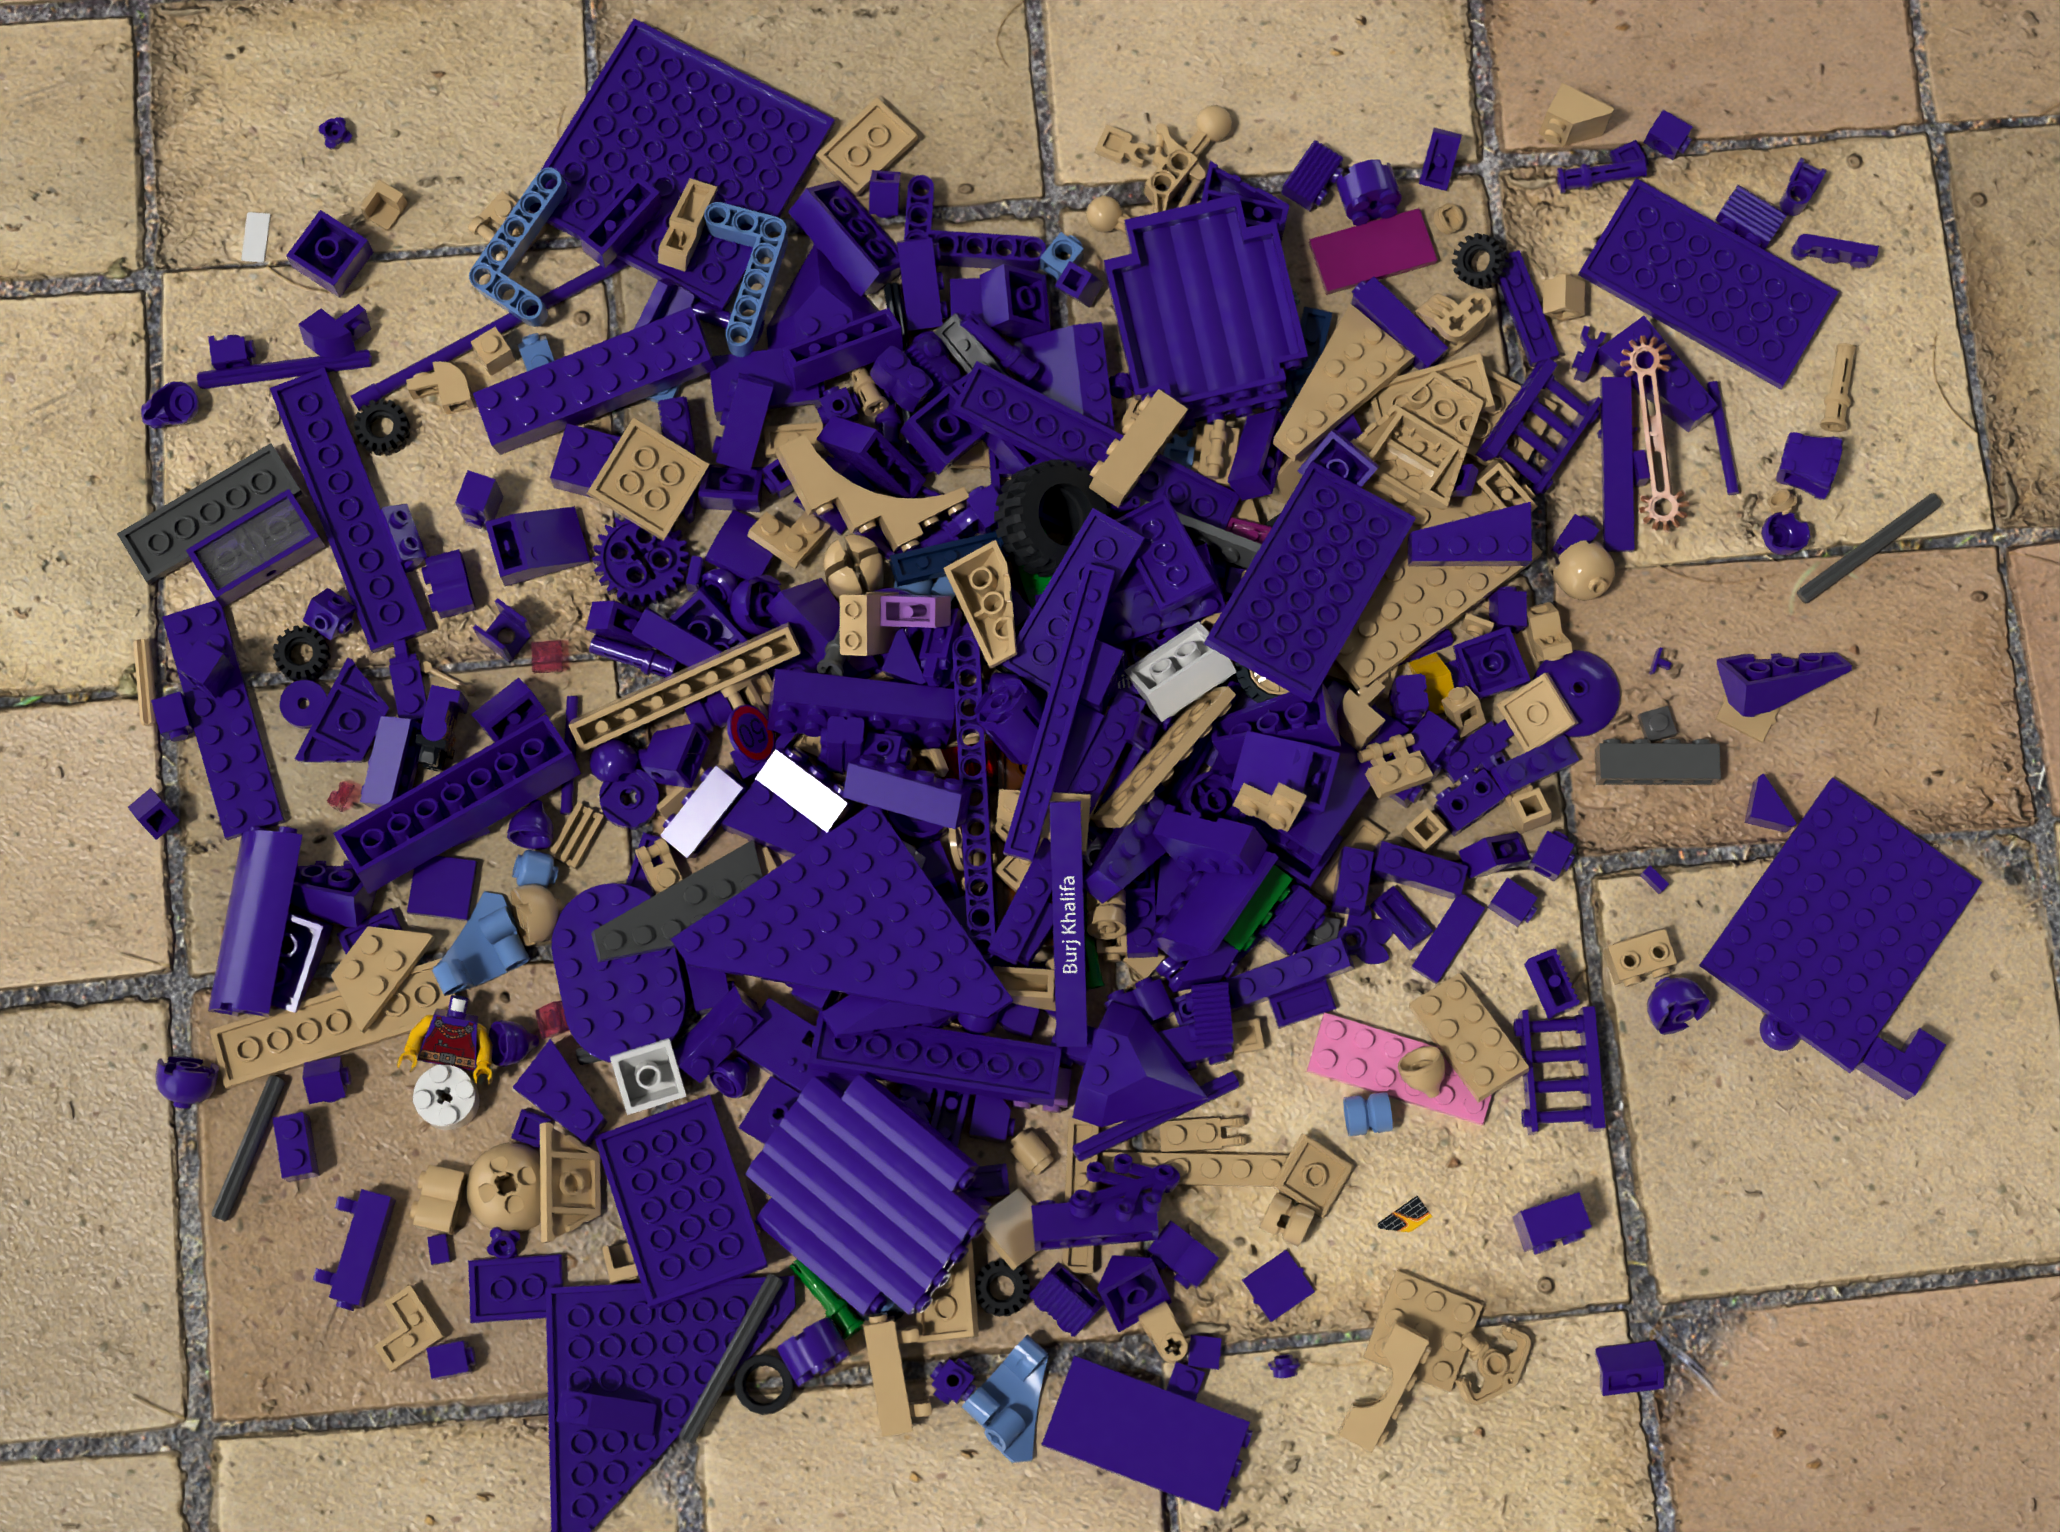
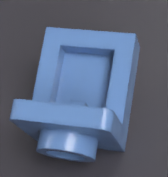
M539 333L530 334L523 337V342L518 344L527 371L555 361L546 335L539 336Z

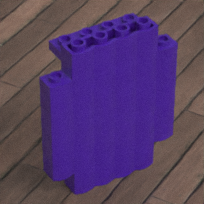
M1239 194L1124 220L1131 254L1104 260V269L1135 400L1142 399L1143 402L1147 395L1153 397L1157 390L1160 389L1188 408L1179 426V431L1195 428L1196 422L1207 420L1208 424H1214V420H1225L1224 416L1236 414L1237 418L1252 415L1253 409L1264 407L1265 411L1281 408V403L1287 400V393L1285 389L1286 377L1284 368L1281 369L1280 367H1285L1286 371L1303 367L1302 363L1307 361L1308 354L1276 221L1247 227Z
M858 1074L845 1093L825 1076H814L804 1087L797 1101L785 1114L779 1127L769 1137L762 1151L752 1161L745 1174L772 1197L760 1211L755 1223L863 1316L880 1312L887 1303L886 1296L908 1315L924 1312L932 1303L933 1298L931 1296L936 1288H941L951 1275L949 1271L953 1264L959 1263L967 1254V1246L971 1239L977 1238L985 1229L986 1223L984 1222L989 1216L987 1210L991 1206L983 1197L970 1198L962 1191V1189L966 1190L975 1180L976 1175L974 1173L979 1165L868 1074Z

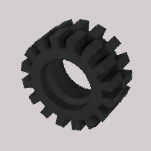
M1474 233V237L1466 236V243L1462 241L1458 243V246L1461 247L1460 251L1454 250L1453 252L1457 256V259H1452V264L1457 266L1453 269L1454 273L1459 275L1458 278L1472 287L1483 289V287L1487 289L1492 288L1491 283L1497 285L1501 282L1498 277H1505L1507 274L1503 272V268H1509V263L1505 261V259L1509 258V254L1504 251L1506 247L1497 239L1486 234ZM1479 251H1487L1490 256L1488 266L1481 272H1475L1472 268L1473 257Z
M379 399V403L371 400L369 401V407H366L364 404L361 407L362 413L357 412L355 416L357 421H354L355 433L362 446L370 453L374 451L375 455L381 456V452H384L385 456L391 455L390 451L392 450L395 453L399 452L400 449L398 447L400 445L404 447L407 444L405 439L410 437L409 429L411 428L405 412L391 400L388 403L385 399ZM379 418H388L393 422L392 432L385 437H377L371 431L372 424Z
M298 625L293 626L294 630L292 631L289 629L284 630L285 635L283 637L279 635L277 637L278 645L274 644L273 646L275 651L273 659L276 661L275 664L279 670L294 682L306 679L314 681V676L316 675L321 677L324 674L322 672L323 668L328 669L329 664L327 660H331V654L328 651L330 648L322 635L314 628L311 630L309 626L304 625L303 628H300ZM299 644H307L313 650L311 660L302 665L292 662L291 652L293 648Z
M1004 1259L988 1262L986 1266L980 1269L975 1278L976 1299L985 1312L994 1316L1006 1317L1017 1313L1025 1305L1029 1297L1030 1284L1028 1276L1021 1266L1013 1271ZM998 1276L1008 1277L1014 1284V1292L1006 1300H998L990 1293V1284Z

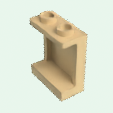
M870 591L867 594L840 595L841 655L871 656L889 652L899 627L880 626V596L899 594V592Z

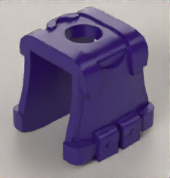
M1797 432L1789 433L1784 446L1781 464L1776 475V481L1783 485H1790L1801 489L1816 499L1824 501L1838 469L1842 454V438L1835 436L1811 437Z

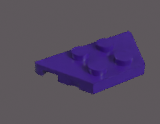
M351 658L346 659L294 758L295 761L299 763L363 762L375 739V732L379 726L381 716H387L389 707L377 694Z

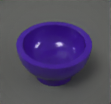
M1767 1014L1763 1016L1760 1022V1035L1767 1046L1777 1051H1787L1798 1045L1801 1038L1796 1036L1794 1032L1792 1033Z

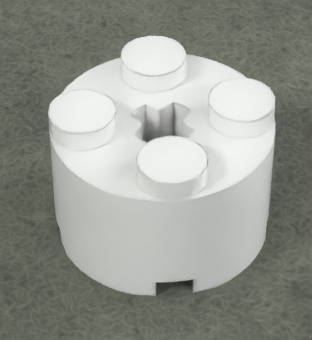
M435 1065L424 1072L418 1079L413 1093V1103L418 1114L433 1127L441 1130H452L467 1125L477 1114L480 1105L478 1088L473 1079L463 1070L451 1065ZM444 1093H450V1096L453 1098L451 1102H443L441 1096Z

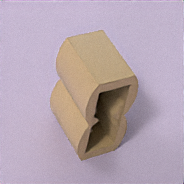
M428 1165L427 1171H422L418 1180V1189H422L419 1201H414L411 1207L410 1219H414L413 1225L417 1228L452 1235L468 1175L465 1172Z

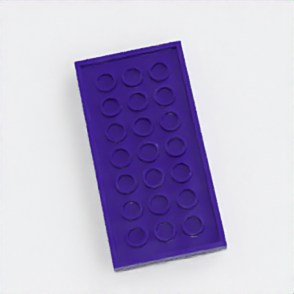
M1637 178L1578 273L1580 277L1780 390L1839 292Z
M1311 461L1208 634L1204 645L1311 703L1416 517Z

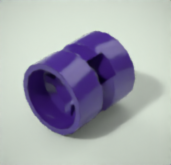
M721 690L706 696L704 699H699L683 706L690 723L696 724L705 735L714 732V726L716 725L721 728L727 726L729 715L732 712L727 698H724Z

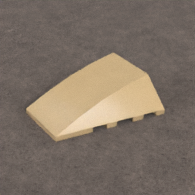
M1433 371L1410 390L1399 403L1390 407L1386 414L1375 423L1370 424L1359 437L1350 442L1379 465V468L1371 476L1372 478L1417 505L1447 509L1484 401Z

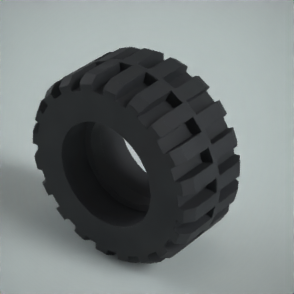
M1053 459L1016 472L1011 476V480L1006 481L1002 486L1001 491L1003 494L998 495L996 500V506L999 509L994 512V522H998L999 529H996V534L998 538L1001 537L1004 543L1001 547L1005 554L1010 553L1012 555L1011 561L1017 567L1024 565L1023 570L1031 575L1037 573L1039 577L1044 578L1053 576L1092 508L1108 517H1112L1111 507L1107 508L1106 499L1089 488L1093 477H1089L1090 472L1083 466L1077 467L1075 462L1069 460L1062 462L1060 459ZM1044 493L1054 497L1061 504L1066 514L1067 532L1061 545L1047 536L1040 523L1039 505Z

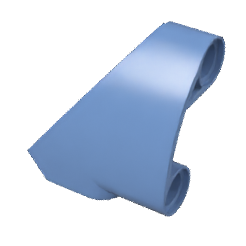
M483 892L463 930L445 956L434 966L432 971L444 996L486 983L524 965L530 960L516 931L518 930L517 923L503 895Z
M1028 1334L1011 1351L1004 1362L984 1384L962 1405V1408L985 1429V1436L991 1444L1012 1463L1028 1462L1033 1459L1038 1403L1045 1367L1048 1361V1353Z

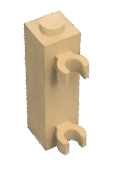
M887 1313L872 1314L869 1316V1320L863 1321L882 1437L913 1432L912 1417L932 1415L930 1398L910 1403L908 1401L899 1348L901 1343L920 1341L918 1325L896 1329L894 1316L888 1317Z

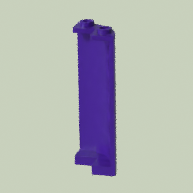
M249 827L248 831L242 833L208 1012L233 1016L244 1013L269 1018L294 878L303 835L297 834V829L279 827V831H267L259 827Z

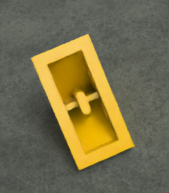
M1437 653L1409 662L1408 665L1412 675H1425L1426 693L1428 694L1429 702L1427 712L1430 710L1436 715L1445 713L1441 700L1448 697L1450 690L1454 688L1450 670Z

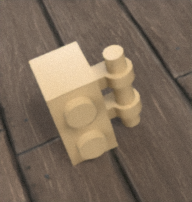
M1217 419L1214 420V425H1204L1203 434L1197 433L1195 451H1201L1200 460L1193 462L1192 471L1231 490L1232 488L1227 481L1235 453L1237 452L1240 429L1225 427L1226 421Z

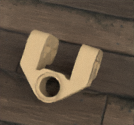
M1436 293L1414 311V315L1443 343L1445 339L1455 342V346L1451 343L1446 345L1448 347L1446 356H1454L1483 331L1485 319L1491 310V301L1482 293H1473L1458 305L1454 300ZM1472 303L1475 305L1481 303L1483 305L1482 312L1479 309L1472 308Z

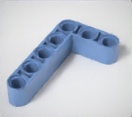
M544 168L536 175L469 273L471 284L481 295L532 327L541 326L546 322L548 310L535 294L508 276L567 192L565 180L554 168ZM552 179L558 180L554 188L545 189L548 181ZM532 204H541L539 211L529 213V208ZM517 227H524V232L521 236H512L513 231ZM500 251H508V255L504 260L496 261V255ZM485 274H490V281L485 285H480V278ZM515 290L513 298L503 300V295L506 291ZM530 306H539L538 312L535 315H526V311Z
M714 202L708 205L704 212L708 232L716 238L753 247L726 329L729 351L737 357H744L749 355L754 349L788 245L787 228L785 222L778 217L722 202ZM716 217L725 218L721 223L712 222ZM745 224H750L753 226L750 230L747 231L740 229V227ZM774 231L781 233L776 238L768 237V234ZM765 257L773 259L768 264L759 263ZM757 283L764 285L760 290L751 289V286ZM748 309L755 311V313L749 317L742 315V313ZM737 336L747 337L742 343L733 341Z

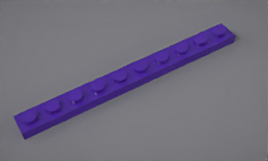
M1088 563L1085 564L1003 850L1004 855L1034 862L1049 809V802L1053 795L1115 577V570Z
M1121 689L1117 692L1067 793L1091 795L1090 815L1127 744V741L1122 738L1132 711L1142 713L1146 706V701ZM1043 839L1035 855L1034 862L1031 863L988 948L989 953L1016 965L1052 893L1051 842L1049 839Z

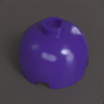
M758 575L742 581L736 587L731 596L730 611L733 620L739 628L750 634L761 635L781 626L766 608L781 591L778 587L781 583L770 575Z
M1206 772L1195 777L1183 790L1181 796L1182 814L1191 815L1192 811L1202 813V819L1217 822L1218 818L1237 822L1240 810L1232 805L1239 792L1230 790L1233 781L1229 777L1212 774L1214 772Z
M1666 977L1659 980L1647 1001V1012L1656 1030H1659L1662 1035L1674 1034L1688 1028L1689 1026L1684 1022L1693 1017L1698 1021L1710 1007V1001L1703 989L1696 982L1683 977L1672 979Z
M171 1056L168 1057L167 1063H164L162 1058L157 1061L156 1067L158 1091L166 1099L174 1101L173 1106L183 1109L192 1108V1104L203 1102L213 1093L218 1080L219 1067L212 1062L210 1068L201 1066L203 1060L198 1058Z

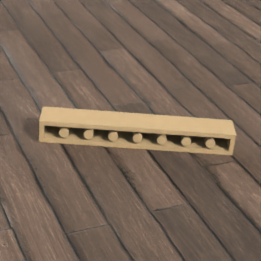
M787 622L574 718L568 726L580 751L584 752L801 654V647L790 623Z

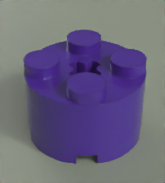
M1377 159L1362 161L1349 167L1350 173L1344 178L1342 174L1337 178L1336 186L1346 216L1352 220L1354 225H1363L1370 220L1380 217L1387 219L1397 213L1396 207L1400 204L1402 196L1390 163L1387 162V165H1383L1381 160Z
M830 1317L804 1328L802 1333L796 1337L793 1335L777 1347L780 1357L798 1387L813 1380V1375L818 1373L820 1376L825 1375L836 1368V1364L852 1355Z

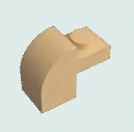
M443 361L433 362L435 373L421 372L415 374L413 378L406 379L408 391L413 400L440 394L442 407L446 415L475 408L472 392L465 375L458 367L451 363Z
M1551 602L1528 607L1527 627H1525L1532 653L1537 662L1543 660L1555 661L1562 659L1566 654L1573 653L1571 641L1562 633L1559 611Z
M1377 679L1369 687L1364 684L1356 694L1349 689L1336 711L1339 734L1358 752L1378 735L1385 722V719L1371 708L1379 700L1386 687Z
M1530 785L1504 799L1510 813L1509 819L1520 834L1549 824L1551 821V811L1540 788L1533 789V786Z

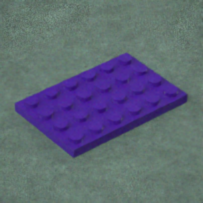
M710 1095L594 1136L650 1309L768 1267Z

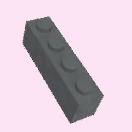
M1619 739L1603 740V743H1599L1595 749L1596 785H1716L1721 779L1719 744H1711L1708 739L1693 740L1692 744H1681V740L1667 739L1663 740L1662 743H1651L1649 739L1633 740V743H1621Z

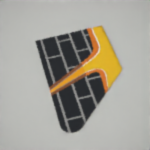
M1415 1196L1378 1223V1228L1412 1232L1429 1220L1432 1215L1419 1197Z

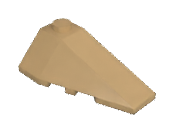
M994 540L943 568L990 668L1017 655L1009 565L998 542Z

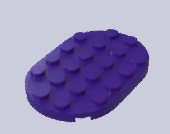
M618 883L594 886L574 897L559 915L552 935L553 961L569 1030L577 1043L585 1051L608 1063H611L610 1056L667 1038L672 1042L683 1026L687 1010V995L677 948L598 963L591 933L600 926L651 898L650 895L638 888Z

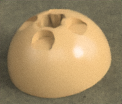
M504 1143L488 1149L474 1162L467 1176L466 1198L470 1210L482 1225L490 1230L494 1227H499L504 1231L517 1230L519 1233H523L541 1223L540 1152L525 1144Z

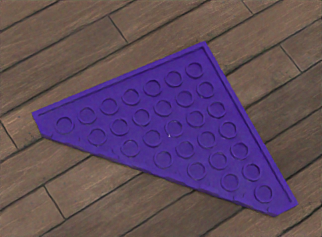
M871 805L671 938V941L688 966L696 968L702 967L741 976L759 977L764 980L804 985V987L826 991H838L848 995L883 999L899 1004L928 1007L933 1010L956 1014L962 1013L984 1019H989L1013 1002L1007 990L878 807Z
M794 1276L779 1277L782 1279L783 1284L731 1378L796 1308ZM766 1277L734 1279L654 1309L649 1308L641 1283L545 1288L551 1532H591L674 1442L683 1429ZM561 1390L658 1404L653 1435L557 1422Z

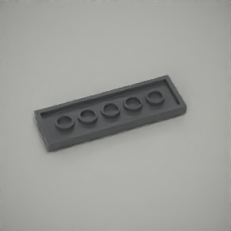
M270 443L117 533L143 578L150 585L189 562L191 558L186 549L287 489H290L295 498L303 493L276 449Z

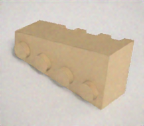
M1160 389L1157 390L1153 397L1149 395L1145 397L1138 408L1141 412L1137 419L1131 417L1122 430L1125 433L1120 441L1116 438L1106 451L1109 457L1104 463L1099 460L1090 473L1093 479L1089 488L1117 508L1120 507L1141 478V473L1145 474L1156 456H1159L1164 450L1169 439H1172L1177 433L1188 408Z

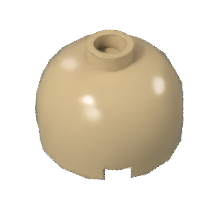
M1587 540L1579 541L1562 552L1558 558L1560 564L1557 570L1555 567L1553 570L1554 580L1558 586L1571 598L1582 601L1593 600L1601 596L1608 590L1615 575L1614 562L1610 554L1599 542L1588 543Z
M537 884L515 887L511 891L512 912L514 919L518 918L522 928L518 929L522 942L529 946L552 937L558 917L563 911L561 900L559 898L554 899L552 893L547 888Z

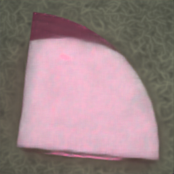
M346 781L340 782L338 791L334 790L331 792L327 803L333 809L343 812L355 785Z

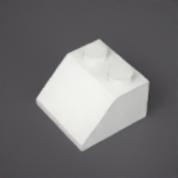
M669 1038L610 1056L627 1115L687 1097Z

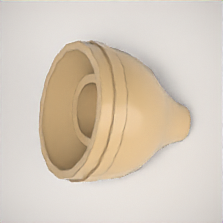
M1427 1046L1415 1049L1403 1056L1398 1062V1070L1402 1080L1412 1089L1425 1093L1429 1098L1438 1096L1440 1084L1445 1075V1063L1441 1051L1437 1047Z

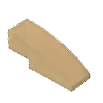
M692 178L689 179L669 219V228L659 246L658 263L686 271L705 227L704 212L707 206L714 201L717 192L716 186Z
M993 966V972L1013 999L1012 1003L1056 1011L1054 970Z

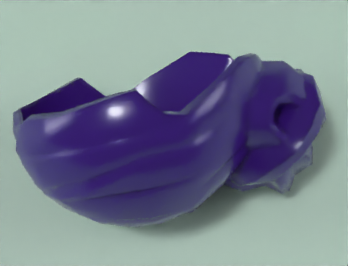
M172 381L156 391L150 400L142 405V422L153 429L165 427L167 424L182 425L190 422L198 413L199 400L196 392L184 382Z

